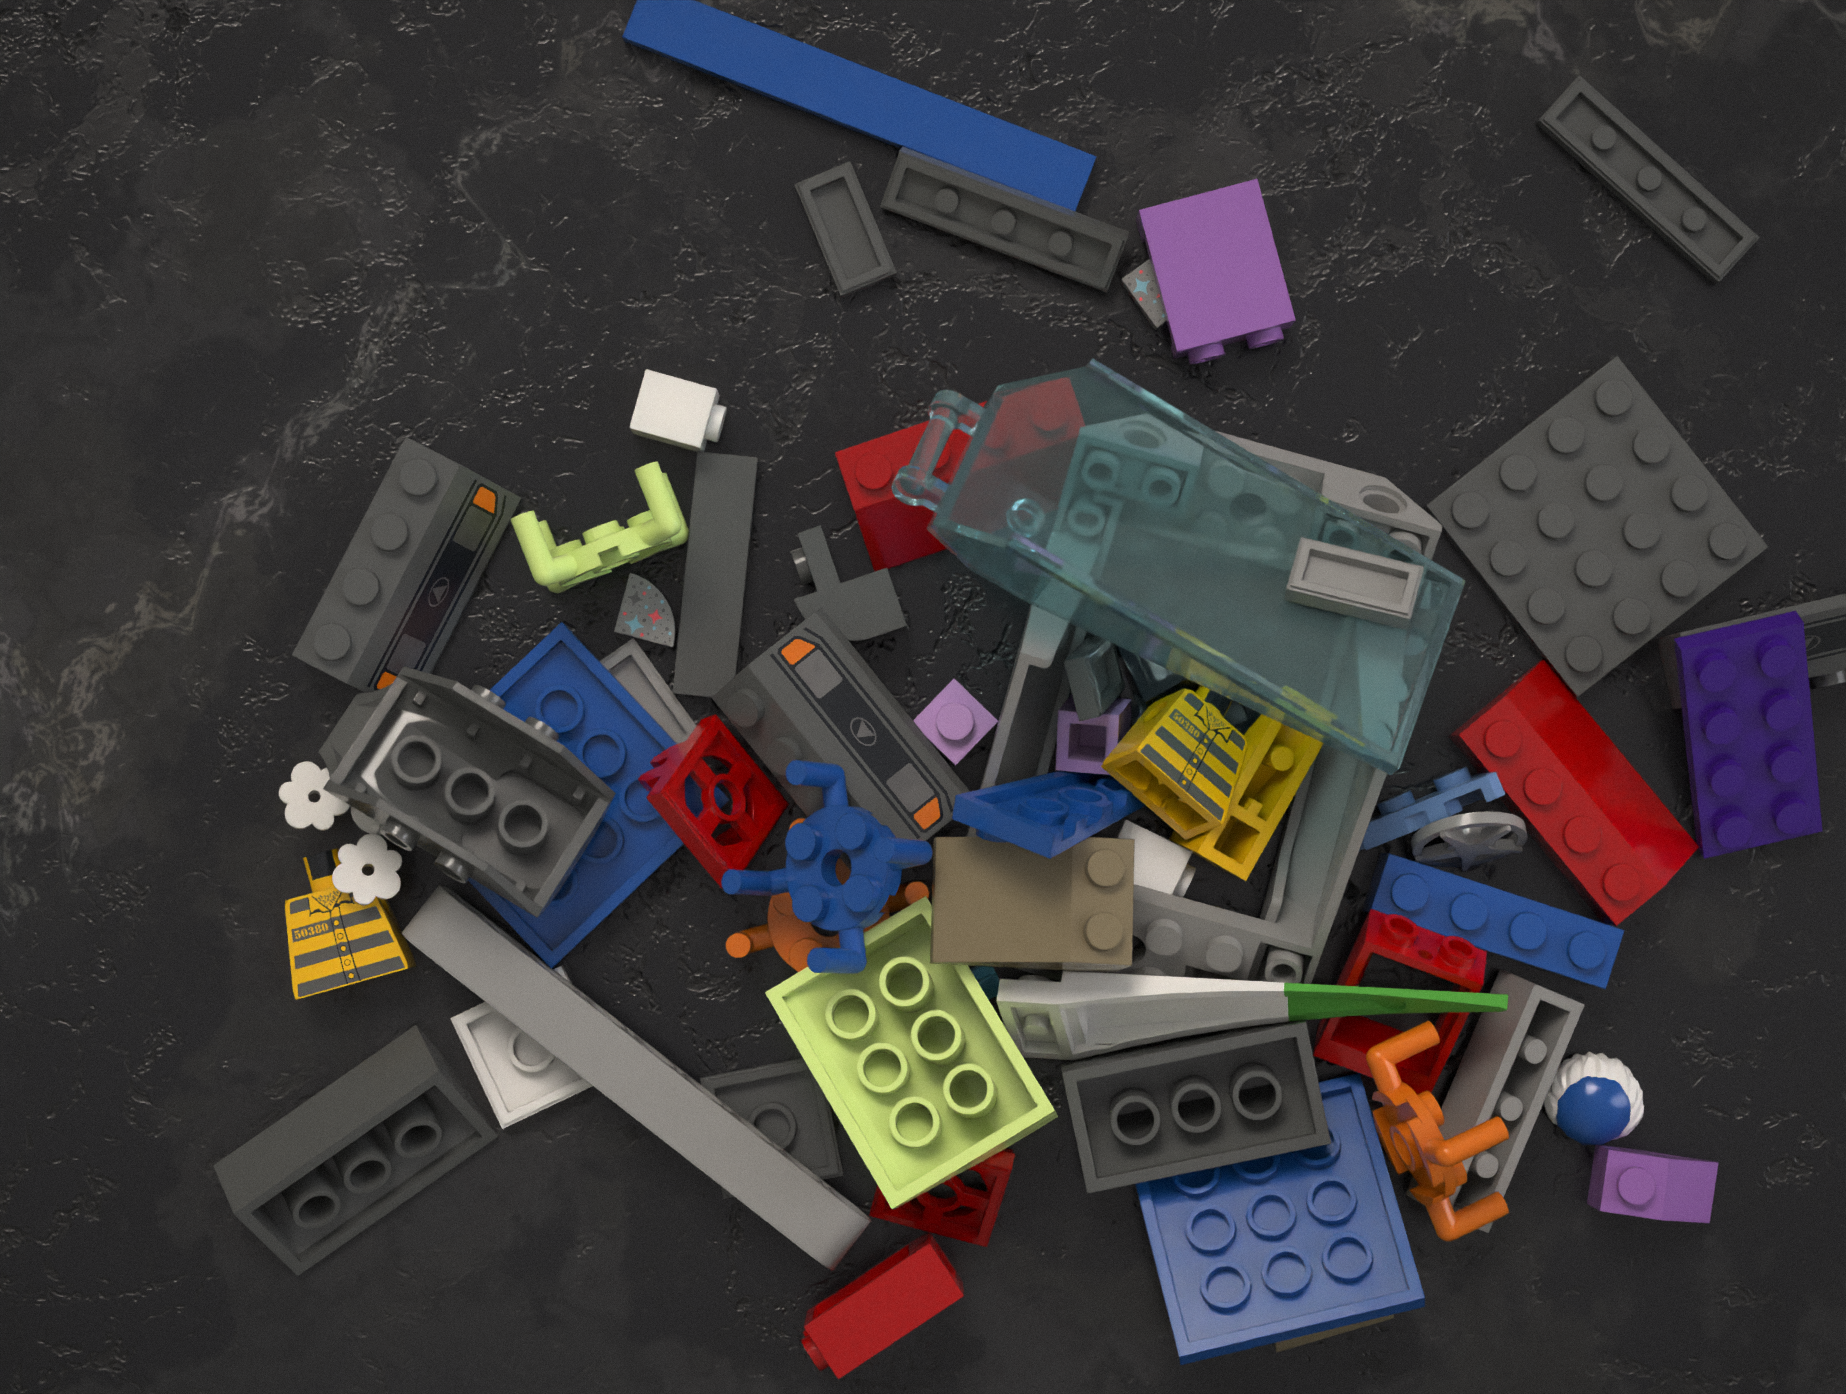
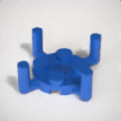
M793 760L786 768L788 782L792 785L822 788L824 808L811 814L803 823L793 825L788 831L785 839L787 850L786 868L772 871L730 869L722 876V888L726 893L735 895L774 896L789 892L792 899L793 912L798 919L803 922H810L825 930L838 931L840 948L812 949L807 957L809 969L814 973L857 974L862 972L867 964L863 929L876 923L885 913L880 911L889 895L896 896L901 883L902 869L928 863L932 858L933 850L931 845L924 840L896 838L887 825H881L871 815L873 814L865 808L849 806L845 772L841 766L832 763ZM845 852L851 861V874L849 879L842 885L837 879L835 869L838 858Z

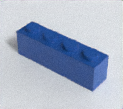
M1380 853L1362 907V911L1368 913L1370 909H1374L1387 915H1402L1412 920L1417 926L1446 937H1461L1481 950L1603 989L1607 987L1625 931L1390 853Z

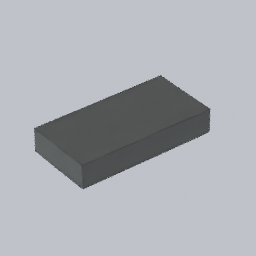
M850 161L794 184L841 299L897 276L893 262Z
M1109 632L1089 636L1063 661L1079 721L1100 717L1126 688L1114 641Z

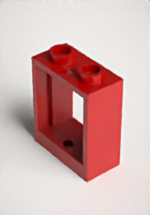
M1370 909L1336 983L1339 986H1358L1373 953L1455 983L1451 992L1480 993L1484 982L1487 951L1476 948L1472 943L1461 937H1446L1417 926L1412 920L1402 915H1387ZM1441 1012L1434 1026L1439 1036V1044L1395 1064L1401 1081L1410 1086L1417 1095L1425 1091L1432 1093L1470 1012ZM1360 1015L1322 1018L1318 1024L1313 1056L1373 1078L1366 1061L1368 1050L1381 1042L1403 1033V1031Z
M925 1232L807 1310L804 1323L805 1330L803 1331L805 1338L801 1342L821 1372L830 1366L836 1377L840 1379L964 1296L963 1281L932 1233Z

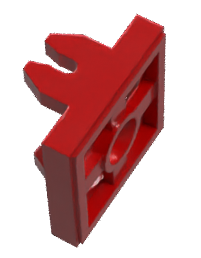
M716 714L701 719L686 741L673 745L655 756L650 762L654 769L643 773L638 778V781L646 791L650 792L646 797L647 800L720 888H722V876L727 870L746 869L788 806V802ZM702 757H711L719 760L730 771L728 774L715 775ZM688 774L701 789L703 810L697 818L687 807L685 801V779ZM717 783L723 784L732 796L733 809L730 815L724 814L715 802L714 789ZM719 823H729L732 826L718 835L715 840L711 836Z
M1006 1148L969 1168V1170L977 1171L981 1175L987 1186L986 1191L967 1187L958 1176H954L942 1183L955 1191L957 1195L952 1198H937L925 1192L916 1197L918 1201L912 1199L893 1210L877 1185L869 1216L987 1247L1011 1174L1015 1154L1013 1150ZM960 1205L970 1207L964 1209H957L958 1207H960Z

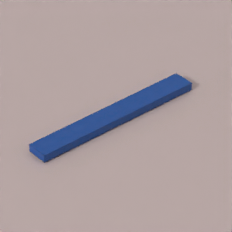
M637 0L622 36L624 42L889 145L900 149L906 147L1075 212L1097 157L695 0Z

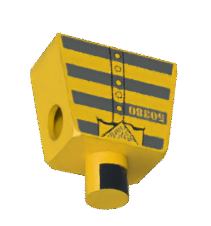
M1204 682L1199 685L1196 692L1183 688L1155 701L1106 757L1101 767L1186 840L1223 824L1248 744L1246 737L1224 719L1232 703V697L1229 692L1218 684Z
M339 848L304 857L303 860L312 893L285 900L291 977L295 1000L416 966L414 956L405 937L402 935L401 928L387 899H380L375 896L374 901L369 905H360L354 900L353 893H342L333 885V871L341 864L338 859Z

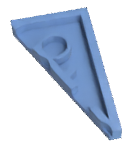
M1466 766L1433 780L1437 791L1415 800L1411 790L1378 803L1377 806L1381 815L1370 819L1360 850L1371 849L1423 828L1432 822L1450 817L1462 811V807L1475 801L1486 800V802L1506 795L1497 773H1477L1471 776Z

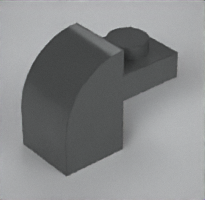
M821 525L798 533L802 547L791 551L802 586L814 582L817 592L794 599L804 619H807L822 607L851 644L869 642L907 629V624L887 568L840 583Z

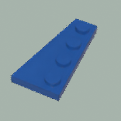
M1056 771L958 794L955 796L952 819L975 828L976 835L984 840L1010 842L1051 859L1144 807L1145 804L1111 775Z

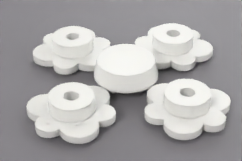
M309 761L297 764L291 773L292 782L282 784L279 789L280 800L287 804L285 808L287 823L296 829H305L313 824L316 829L324 831L332 827L334 816L344 814L351 807V814L357 826L370 834L361 837L357 846L345 844L339 849L338 859L341 864L333 871V885L342 893H353L354 900L360 905H369L374 901L375 896L380 899L393 898L399 892L401 886L400 877L396 872L402 866V857L394 850L387 851V844L380 836L382 835L380 829L383 825L323 789L330 779L327 768L320 770L316 764ZM314 793L320 796V800L315 803L308 799ZM370 866L374 869V873L370 876L364 875L362 872L363 868Z

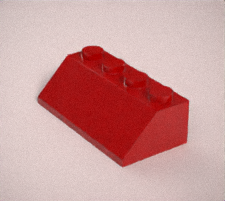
M1068 374L835 452L836 460L874 572L884 568L890 569L1056 513L1080 427L1086 425Z
M1544 659L1540 660L1449 736L1478 773H1497L1506 794L1499 797L1513 815L1524 820L1526 830L1604 924L1614 926L1620 924L1661 890L1699 848Z

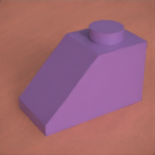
M1595 1145L1587 1204L1602 1212L1663 1221L1710 1223L1718 1162L1610 1145Z

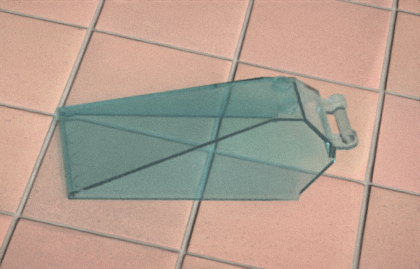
M1093 358L1085 367L1000 384L996 387L984 407L953 390H940L935 394L928 409L930 421L909 465L899 469L891 489L894 496L902 503L911 506L923 505L934 512L927 530L968 569L1035 607L1389 775H1393L1400 768L1465 584L1464 579ZM960 429L970 435L947 484L932 475L952 431ZM1303 537L1423 566L1422 579L1408 630L1284 600L1300 538Z

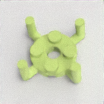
M658 461L634 470L650 510L628 519L629 528L627 529L624 526L620 527L618 521L614 520L585 531L582 535L586 545L582 546L580 539L557 546L547 520L538 522L534 510L511 518V523L535 582L539 585L547 586L554 593H561L579 583L612 572V568L627 562L633 564L660 551L684 544L689 538V529L667 473H662Z

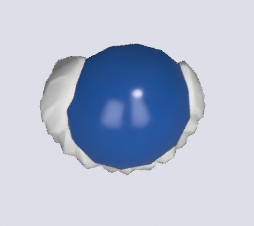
M1591 1052L1585 1055L1574 1054L1571 1059H1566L1559 1065L1544 1100V1107L1550 1120L1558 1125L1568 1137L1582 1145H1603L1611 1140L1627 1136L1639 1124L1644 1113L1643 1091L1630 1069L1623 1065L1619 1059L1608 1058L1603 1053L1596 1055Z

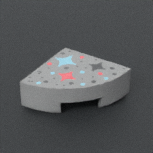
M1149 259L1122 278L1120 282L1156 331L1166 322V317Z
M630 573L614 632L674 648L676 624L668 601L652 583Z

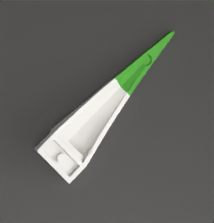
M1063 971L1061 982H1054L1038 975H1026L1018 980L1000 979L996 1000L1004 1026L1023 1057L1077 1060L1178 1037L1288 1021L1400 1013L1503 1012L1508 1007L1507 994Z

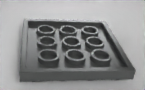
M1618 356L1605 364L1423 507L1429 515L1442 525V532L1539 655L1547 662L1575 697L1585 692L1768 548L1764 540Z

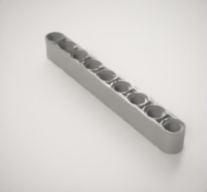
M439 884L402 931V935L426 956L825 1267L834 1270L872 1222L864 1212L449 888Z

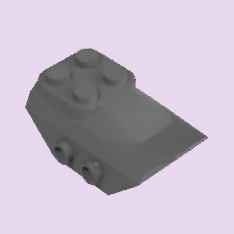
M403 666L391 685L372 692L357 693L318 752L327 766L330 777L323 789L382 824L381 834L397 846L412 851L415 845L437 857L434 865L452 879L466 883L469 878H472L533 916L539 917L558 894L588 847L616 793L571 751L557 742L559 735L550 726L533 717H527L525 722L504 710L506 703L499 696L480 685H474L470 690L457 681Z

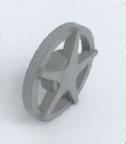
M1491 811L1472 812L1443 818L1424 826L1412 836L1411 848L1417 863L1421 862L1437 867H1461V871H1467L1471 865L1494 861L1511 853H1521L1523 851L1522 846L1526 843L1528 836L1524 820L1516 815ZM1511 830L1514 831V833L1509 838H1501L1507 833H1509ZM1438 836H1441L1444 840V843L1424 847L1429 841Z

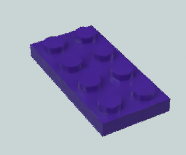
M1796 611L1674 638L1696 843L1703 858L1822 832L1804 622Z

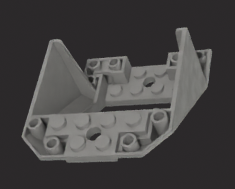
M1149 412L1082 425L1051 528L980 789L1048 773L1057 740L1058 710L1068 699L1071 689L1063 661L1084 642L1116 526L1205 551L1209 549L1215 554L1288 574L1291 573L1301 537L1423 566L1422 579L1415 601L1416 605L1442 532V525L1387 478ZM1243 492H1252L1262 497L1266 505L1258 511H1245L1234 503L1233 498ZM1341 615L1317 704L1319 709L1336 718L1337 721L1293 797L1260 918L1134 884L1133 935L1141 939L1144 945L1140 948L1132 949V966L1114 972V974L1312 983L1394 755L1406 635L1405 629ZM969 826L967 837H978L976 829ZM1015 968L1059 981L1062 979V972L1067 971Z

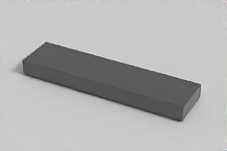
M1580 75L1535 123L1714 285L1723 279L1760 238Z
M902 147L899 151L880 207L1104 292H1108L1130 233L906 147Z
M697 451L673 694L711 698L737 675L759 463L758 457Z

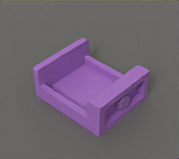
M1258 179L1138 211L1136 223L1141 242L1146 243L1172 340L1171 351L1173 358L1188 355L1189 362L1192 365L1224 356L1223 346L1247 340L1249 349H1254L1284 340L1282 330L1290 328L1296 319Z

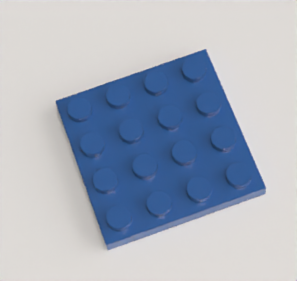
M562 622L496 683L490 691L506 703L505 711L524 722L527 717L536 718L555 730L559 735L557 742L571 751L616 794L588 847L558 894L539 917L533 916L472 878L468 879L551 969L684 845L677 834L647 800L646 797L650 792L646 791L638 781V778L643 773L654 769L650 762L655 756L678 743ZM688 774L685 779V801L687 807L697 818L703 810L701 789ZM717 785L715 786L714 798L718 808L721 810L731 799Z
M1360 1073L1319 1082L1331 1144L1135 1184L1180 1365L1425 1307V1296Z

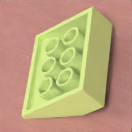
M926 896L864 933L867 964L862 972L857 974L814 973L809 967H806L765 992L893 1210L999 1153L1058 1117L969 966L930 964L932 905Z

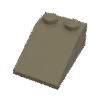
M980 837L934 838L930 964L1114 973L1132 966L1135 839L1088 837L1049 859L1010 842H992Z

